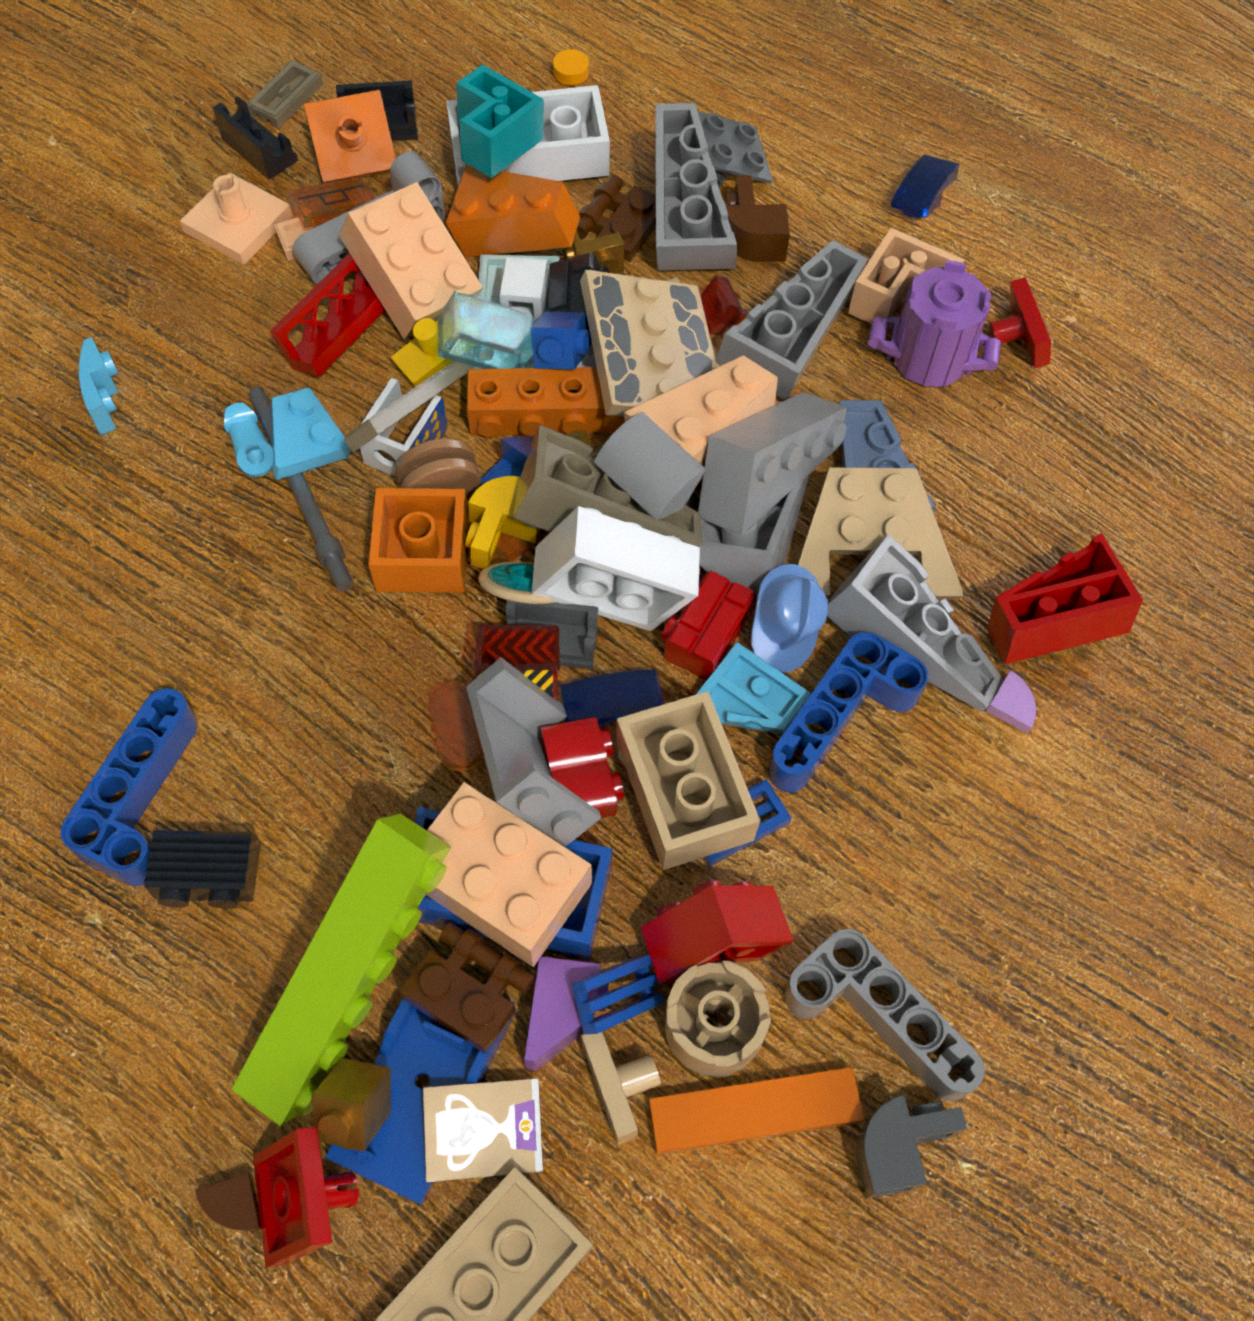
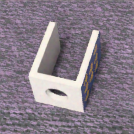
M394 378L389 380L363 422L402 397L399 380ZM434 396L404 445L388 439L397 423L363 445L360 450L364 464L397 477L395 473L396 463L407 450L426 441L441 439L445 434L447 420L443 397ZM382 450L388 453L396 462L384 458L379 451Z

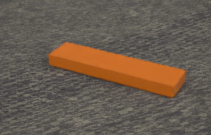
M853 1067L650 1098L648 1101L657 1155L861 1123L864 1120Z

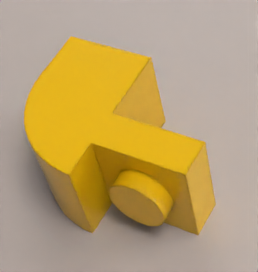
M503 476L492 479L480 486L470 498L469 522L472 524L467 534L465 547L471 548V565L482 569L490 565L502 533L532 543L536 542L541 528L530 527L523 521L513 518L516 489L520 477Z

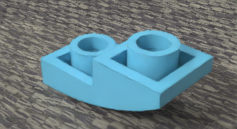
M90 337L83 341L80 352L79 382L86 408L100 435L116 429L109 413L117 410L111 395L118 393L111 376L119 373L108 350L99 353L93 338Z

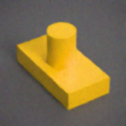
M454 307L436 322L430 318H423L417 321L413 327L415 338L390 358L409 382L416 387L462 355H466L481 343L482 340L478 332Z

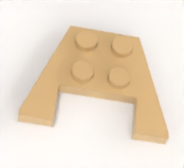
M829 468L798 560V566L806 568L817 579L827 599L830 596L829 555H868L888 534L908 553L918 556V562L921 563L930 576L925 582L938 600L945 598L946 600H959L963 597L961 584L917 468Z

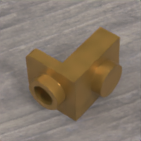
M576 230L572 247L562 248L564 259L573 260L575 256L590 252L596 256L602 267L606 266L610 273L624 272V242L619 232L581 241Z

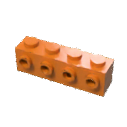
M576 367L575 369H468L467 413L470 435L495 437L498 435L524 434L535 436L539 425L573 436L583 433L613 434L624 424V417L606 415L597 367Z

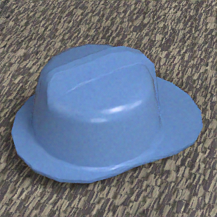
M786 564L770 570L761 581L757 594L751 630V647L755 655L780 672L795 670L802 666L812 655L817 642L818 632L825 623L828 614V600L825 593L819 586L817 579L806 568L796 564Z

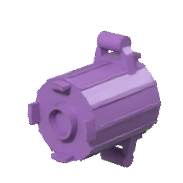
M946 260L944 267H932L915 276L910 289L907 291L901 316L887 318L877 316L873 318L868 339L869 347L880 349L882 352L887 353L886 360L893 358L894 365L907 380L909 379L924 387H945L959 378L961 379L965 372H967L966 375L970 376L973 370L985 369L992 371L998 367L1001 341L981 333L991 305L989 304L991 290H987L974 274L966 272V264ZM887 328L893 329L890 341H885ZM978 346H984L982 359L977 358Z

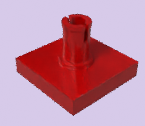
M317 1127L296 1129L253 1156L265 1268L286 1265L332 1243L328 1210L342 1207L352 1208L357 1204L359 1197V1188L345 1190L346 1185L358 1183L357 1177L352 1171L336 1175H323Z

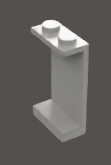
M500 657L466 686L496 802L560 845L566 847L599 821L601 815L597 809L551 777L540 742L541 728L557 725L566 718L564 706Z

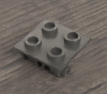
M697 111L708 145L710 160L717 175L718 187L722 186L723 180L728 173L737 176L752 175L753 180L769 184L773 182L756 126H752L747 122H737L722 118L714 113L708 114Z

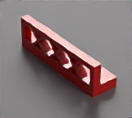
M349 253L269 332L293 370L320 377L378 318L385 308ZM350 271H356L354 289L348 295L342 294L345 276ZM324 297H330L328 315L323 320H316L318 303ZM298 323L304 324L302 341L294 348L287 334Z

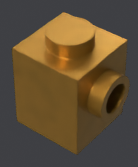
M345 1058L339 1060L312 1094L313 1127H317L319 1142L336 1145L344 1149L366 1150L391 1114L390 1067Z

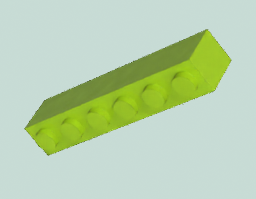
M401 813L376 820L231 1088L233 1092L279 1126L284 1125L300 1114L305 1117L313 1110L312 1094L322 1083L327 1072L330 1073L339 1060L344 1058L348 1050V1045L344 1043L350 1030L356 1028L369 1013L373 1002L368 998L376 983L380 984L390 974L397 961V957L393 952L401 938L405 939L409 936L421 918L422 912L418 909L425 894L431 893L443 879L447 870V866L443 862L451 846Z

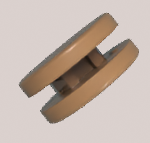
M443 438L420 443L407 450L398 459L395 466L397 480L401 485L400 488L465 489L466 499L469 500L481 486V476L478 467L475 465L476 460L472 448L467 443L457 439Z

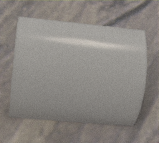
M644 412L636 414L622 424L606 441L594 460V463L656 521L682 510L707 470Z

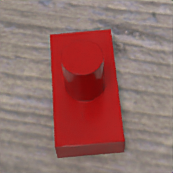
M1024 277L1011 281L1010 307L1013 315L989 322L991 338L999 339L1001 344L1023 338L1034 369L1048 365L1051 360V339L1027 278Z

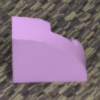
M1010 670L986 712L1028 734L1035 720L1036 704L1034 696L1025 681Z

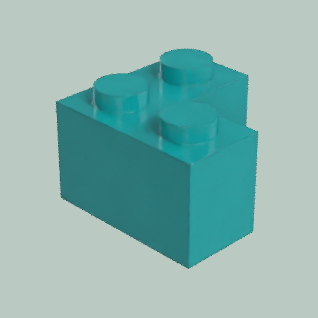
M483 64L456 83L458 124H460L461 160L493 178L543 140V98Z

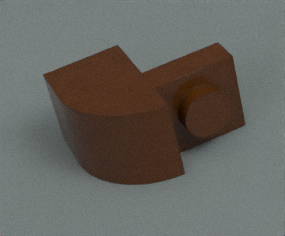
M752 175L736 176L734 192H728L727 205L725 206L728 212L729 224L737 242V256L754 262L786 261L790 238L786 204L755 205Z

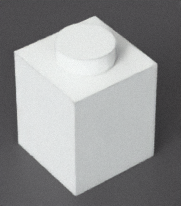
M506 256L500 290L502 322L534 324L545 311L548 292L547 260Z

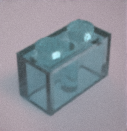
M454 291L438 317V356L481 369L523 368L533 355L530 329L532 326V314Z

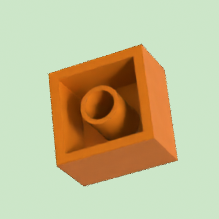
M376 488L369 554V569L376 592L465 593L467 547H465L469 529V512L465 489Z

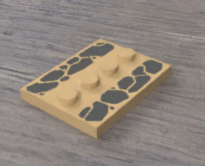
M585 270L580 283L606 415L624 417L625 411L717 368L698 285Z

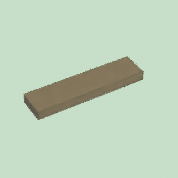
M462 355L348 433L344 441L351 451L355 452L467 374L468 369H474L475 366L467 355L465 357Z

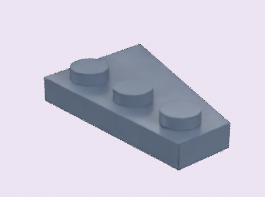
M839 400V405L847 407L844 420L847 430L844 440L840 444L842 468H916L913 463L908 462L900 446L901 438L881 400ZM928 494L927 497L934 512L936 506Z

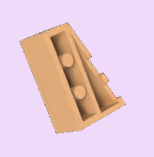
M743 355L625 411L624 423L636 414L644 412L705 468L709 435L774 406L778 377Z

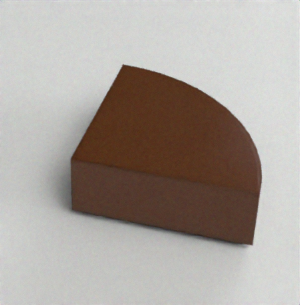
M250 1173L195 1189L202 1209L216 1223L241 1232L261 1230L253 1176Z

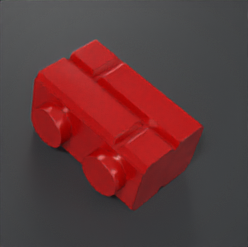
M711 570L707 571L699 584L698 597L685 605L686 608L680 618L672 616L663 630L661 640L665 642L664 658L668 662L684 670L688 669L692 674L708 680L729 653L749 618L756 595L754 591L736 582L731 583L728 578Z

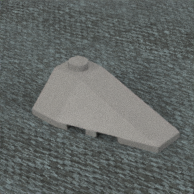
M809 475L742 536L701 519L702 543L699 546V565L708 572L711 570L728 578L731 583L736 582L753 590L756 594L755 597H757L761 581L767 573L780 565H785Z
M889 534L886 535L830 598L827 616L851 638L860 632H872L918 658L928 670L929 683L982 712L988 708L1001 686L1003 678L974 637L969 634H962L949 616L954 609L946 598L939 601L929 588L925 580L930 576L921 563Z

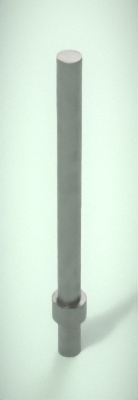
M254 387L249 391L248 395L272 446L271 403L264 388ZM303 472L286 477L316 542L314 551L320 564L327 567L338 591L344 592L351 589L354 582L343 561L345 552L339 539L332 537Z

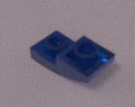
M924 154L900 184L892 199L891 207L903 210V214L908 217H927L940 206L943 190L957 179L960 164Z
M655 669L610 673L560 685L563 706L567 715L565 718L566 723L597 717L598 724L602 725L617 721V718L664 704L659 674Z

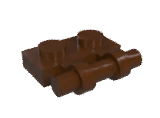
M612 175L607 182L601 183L594 193L595 199L590 205H585L579 212L580 220L577 233L580 238H585L589 232H593L598 235V238L619 232L624 242V260L631 263L656 227V195L636 186H633L627 196L621 194L619 191L624 183L620 177ZM606 209L614 211L610 219L602 216Z
M449 922L441 932L439 939L454 948L452 954L445 960L432 950H429L401 987L399 995L401 999L486 1054L515 1012V1005L501 995L508 985L526 994L532 986L535 976L520 967L521 961L513 955L506 953L503 956L484 944L483 936L471 928L464 931L452 922ZM471 960L492 973L485 985L464 972V969Z

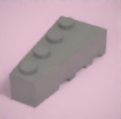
M695 103L655 104L656 253L658 271L736 269L737 242L729 224L728 212L718 187L717 175L710 160L708 145Z

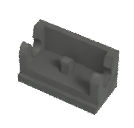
M507 600L506 625L555 627V653L553 654H555L556 660H537L552 663L555 666L593 670L598 637V607L558 602L529 604Z

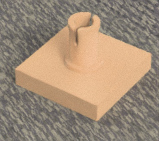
M229 172L227 175H222L215 179L213 189L180 220V224L184 233L245 265L276 233L274 224L289 220L293 214L290 204Z

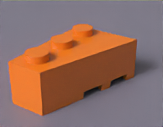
M466 165L446 220V225L465 257L572 247L580 216L562 181L504 171L490 178L472 166Z

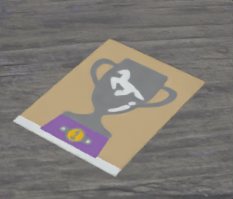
M538 1079L423 1088L426 1182L508 1175L514 1167L521 1173L543 1171Z

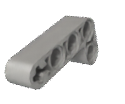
M408 151L402 153L392 162L390 167L391 191L303 233L296 239L292 247V253L314 283L318 284L349 254L348 249L339 237V233L348 213L418 182L437 215L443 221L445 210L441 182L416 152Z
M843 929L832 934L800 963L791 974L784 991L785 1004L790 1012L804 1019L815 1018L842 996L923 1083L942 1100L950 1102L959 1101L979 1087L982 1082L985 1069L983 1060L978 1053L860 932L852 929ZM840 948L849 950L855 956L857 965L854 967L840 965L835 960L833 951ZM801 981L815 983L821 990L822 998L816 1001L806 1000L798 992L797 983ZM878 985L886 988L892 996V1005L883 1006L876 1003L870 996L869 987ZM915 1023L921 1025L928 1033V1044L920 1045L913 1042L907 1034V1024ZM941 1046L945 1051L932 1062L929 1056ZM957 1065L963 1073L954 1082L947 1074L951 1068Z

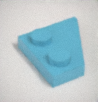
M310 387L272 398L270 415L273 427V476L276 480L349 458L351 449L344 441L345 436Z
M738 642L697 693L709 692L720 722L723 725L782 735L811 695L809 691Z

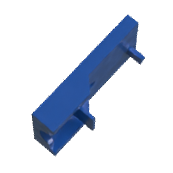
M402 999L386 1029L380 1052L374 1062L375 1065L391 1068V1114L365 1151L344 1149L331 1145L325 1158L423 1206L434 1182H426L423 1089L416 1086V1079L420 1075H428L430 1083L427 1087L482 1083L512 1022L516 1009L491 1047L484 1054Z

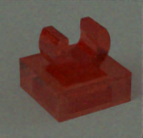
M714 276L700 295L709 334L721 335L729 324H740L748 314L747 310L742 308L739 302L740 296L734 292L727 277Z

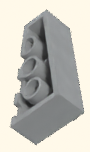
M832 240L799 269L798 274L788 282L784 281L775 289L774 294L762 305L758 304L748 313L745 320L738 326L734 325L724 334L716 357V363L724 365L744 355L778 377L776 396L787 400L852 294L855 282L863 271L868 258Z
M802 392L709 435L705 469L707 470L703 475L698 513L701 514V519L742 536L840 446L847 430V426L844 423L847 407Z

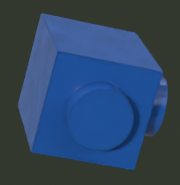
M544 312L530 327L534 369H575L589 353L590 335L586 329L585 313Z

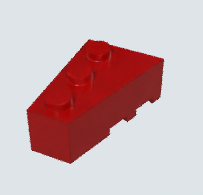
M1100 533L1091 539L1088 546L1075 554L1069 552L1062 556L1057 565L1044 573L1038 571L995 598L987 632L1004 664H1009L1130 633L1143 599L1104 535Z

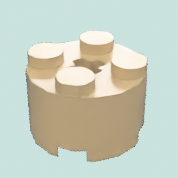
M731 961L706 963L698 967L697 965L690 967L675 981L667 1000L664 1030L666 1041L672 1053L686 1068L704 1076L726 1077L744 1069L757 1056L771 1024L769 1003L765 996L764 986L747 968ZM718 1011L724 1013L726 1018L723 1024L726 1026L719 1024L714 1027L707 1022L709 1016L705 1015V1013L710 1016H714Z

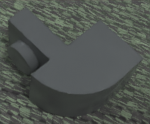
M904 1095L891 1099L882 1105L864 1124L856 1145V1161L865 1200L917 1190L927 1184L917 1144L956 1137L965 1131L967 1126L962 1108L945 1110L943 1102H932L912 1108L914 1116L910 1117Z

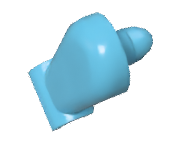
M234 403L225 409L223 425L226 433H230L238 467L249 477L265 476L273 469L274 450L257 424L259 420L256 413L245 403Z

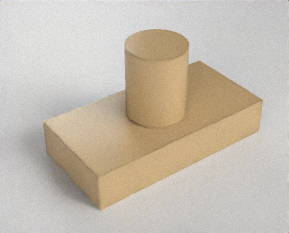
M603 1032L582 1035V1048L617 1146L636 1139L638 1128L627 1097L661 1085L659 1073L651 1054L615 1067Z

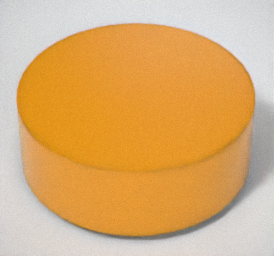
M567 49L557 53L553 59V75L555 79L562 84L570 86L583 83L589 76V59L587 55L575 49Z

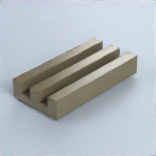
M291 60L247 103L250 115L256 117L259 114L261 121L268 123L271 120L272 126L279 129L323 85L321 74ZM298 74H300V75L289 85V83H290ZM279 94V96L267 107V105Z

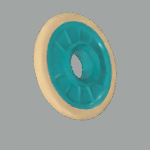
M532 562L497 563L484 568L479 574L478 580L481 587L499 598L529 604L555 603L553 599L532 595L534 563Z

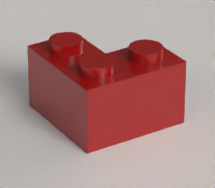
M713 880L700 884L692 890L693 896L684 902H673L657 910L658 917L640 927L659 984L675 983L683 973L694 965L698 967L706 963H721L722 961H759L794 942L774 887L752 886L751 881H742L733 885H722L721 881Z

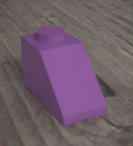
M542 956L539 958L524 1057L527 1070L537 1071L584 1034L571 983L601 971V964ZM609 983L588 991L589 1000L607 993ZM606 1007L597 1011L606 1012Z

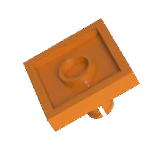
M380 90L304 104L323 185L390 172V167L396 157Z

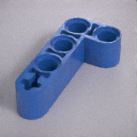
M872 632L855 634L847 642L776 743L768 768L772 784L784 792H796L807 785L867 696L896 712L911 710L917 705L928 681V670L924 663ZM855 657H866L873 664L860 663ZM894 680H904L912 688L900 687ZM842 690L846 692L850 698H838L834 694H832L831 691ZM806 725H821L826 730V733H813ZM798 749L802 753L800 763L794 764L792 768L786 766L791 763Z
M170 688L159 689L145 700L61 826L60 837L64 845L79 860L127 885H144L145 871L148 868L147 861L151 849L148 840L133 828L192 740L198 728L197 718L180 692ZM153 750L152 755L148 759L136 762L141 754ZM127 790L121 800L109 803L115 793ZM99 831L98 836L93 842L82 845L84 838L89 833ZM141 850L139 858L135 862L123 866L124 859L129 853Z

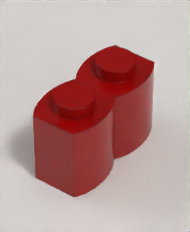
M597 717L542 727L541 743L551 777L600 812L601 818L615 816L617 801L624 800V792L619 772L611 773L607 762V757L613 756V746L609 730H600Z

